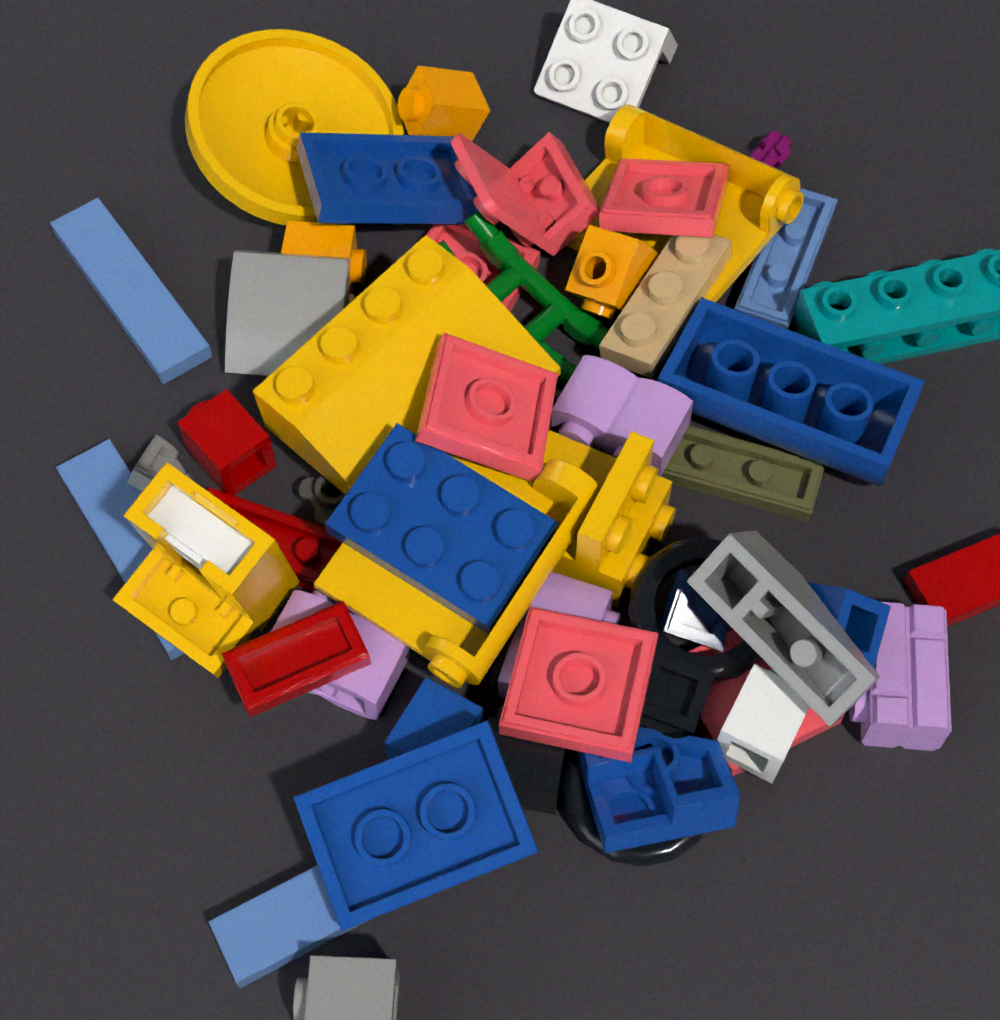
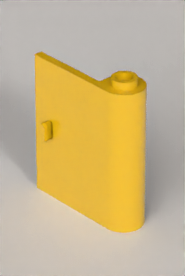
M631 104L624 105L613 116L605 135L606 158L584 180L601 208L621 158L725 163V165H729L728 185L714 235L732 240V257L705 297V299L717 302L780 228L784 224H791L797 218L804 202V194L800 192L801 184L797 177ZM599 217L590 225L599 227ZM588 227L566 246L579 252ZM616 232L641 240L658 252L659 255L672 237V235Z
M445 452L559 523L556 533L489 634L344 543L341 544L317 578L314 588L338 603L344 601L347 609L430 661L427 666L428 669L445 683L456 688H461L464 682L479 685L579 531L601 489L592 477L577 466L564 460L550 459L542 467V471L535 481L531 482Z

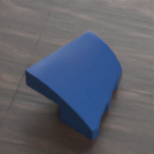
M639 727L631 763L577 751L586 792L604 853L736 826L740 793L721 746L716 740L694 736L671 738L665 736L659 730Z

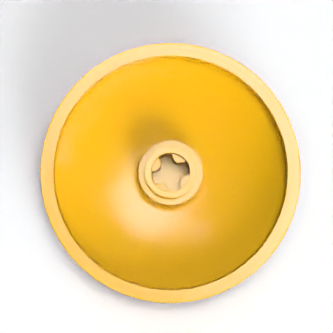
M268 29L254 31L238 36L219 46L205 59L196 72L185 110V131L188 145L194 160L206 179L219 193L242 210L266 221L285 226L287 225V220L318 223L297 153L300 132L404 135L402 119L399 116L393 95L381 77L364 60L336 42L297 30Z

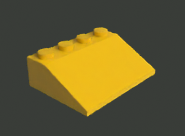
M425 235L253 390V394L265 427L346 495L397 423L417 435L436 347L443 333L557 373L558 376L561 374V368L467 265Z

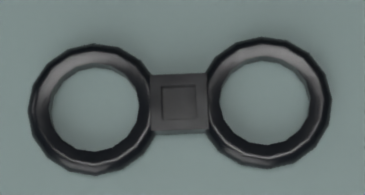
M696 537L672 542L647 559L632 583L628 606L632 628L658 633L657 647L639 727L659 730V732L671 738L697 737L694 732L712 683L738 678L750 670L754 664L757 665L763 660L745 640L728 652L706 656L688 653L670 642L663 631L658 630L659 625L654 604L656 593L665 579L677 572L678 568L702 565L723 540ZM570 750L566 755L560 783V792L566 818L585 845L610 861L640 867L675 860L702 838L703 834L604 853L586 792L577 751Z

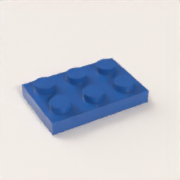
M300 132L297 153L318 223L341 225L349 223H388L392 225L465 224L464 220L478 210L473 202L477 194L473 186L459 174L454 165L458 157L450 141L455 136Z
M397 423L325 523L326 532L489 634L556 533L559 523L442 450L416 442V434Z
M488 721L294 797L341 931L539 852Z

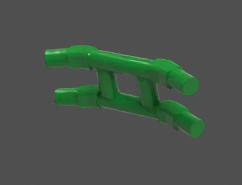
M476 210L464 222L480 243L478 246L488 260L502 271L486 286L500 302L521 286L545 308L526 326L522 323L520 324L559 365L561 374L557 377V382L566 386L577 366L568 362L564 355L555 351L545 341H542L562 324L563 329L572 338L589 348L595 347L600 350L599 344L609 329L605 328L602 322L590 316L586 311L578 309L518 254L519 250L510 243L502 230L498 231L494 224L490 223ZM444 240L438 243L440 246H442L444 249H446L448 252L454 255V253Z

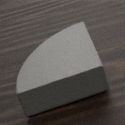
M156 434L134 467L127 484L144 491L166 462L191 479V476L186 474L183 466L178 461L177 456L179 452L176 448Z

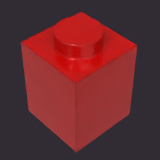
M227 389L211 400L199 402L188 412L186 417L177 422L187 453L222 492L235 496L277 466L270 436Z

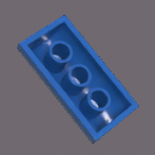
M702 297L657 380L680 391L693 400L692 414L879 487L884 482L925 383L924 380Z

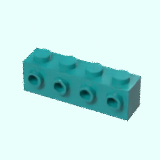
M983 249L969 256L945 261L938 259L928 260L915 267L890 272L878 270L864 277L836 283L831 281L819 282L809 288L800 290L792 325L798 334L878 364L1000 340V249Z

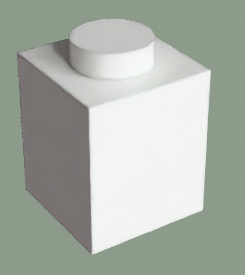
M756 664L753 665L717 739L726 761L772 784L810 707L773 669L766 670Z

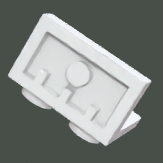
M570 0L534 91L539 97L610 124L613 116L624 105L631 104L639 108L658 60L670 64L678 44L669 28L593 0Z

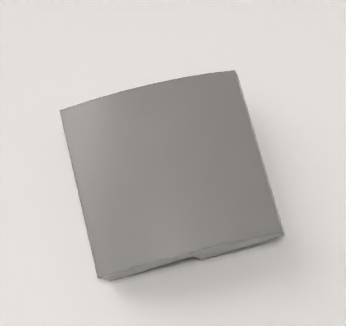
M235 250L231 268L227 308L225 373L270 376L349 304L351 258Z

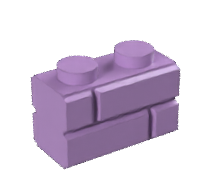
M882 602L891 606L874 666V670L880 678L849 709V719L851 722H861V743L864 746L888 748L902 746L903 749L925 751L940 749L952 731L947 611L941 606L914 604L906 607L903 603Z

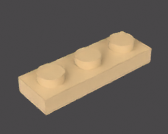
M672 235L599 344L601 358L629 371L653 379L680 338L701 297H706L732 257V240L714 235L713 238Z

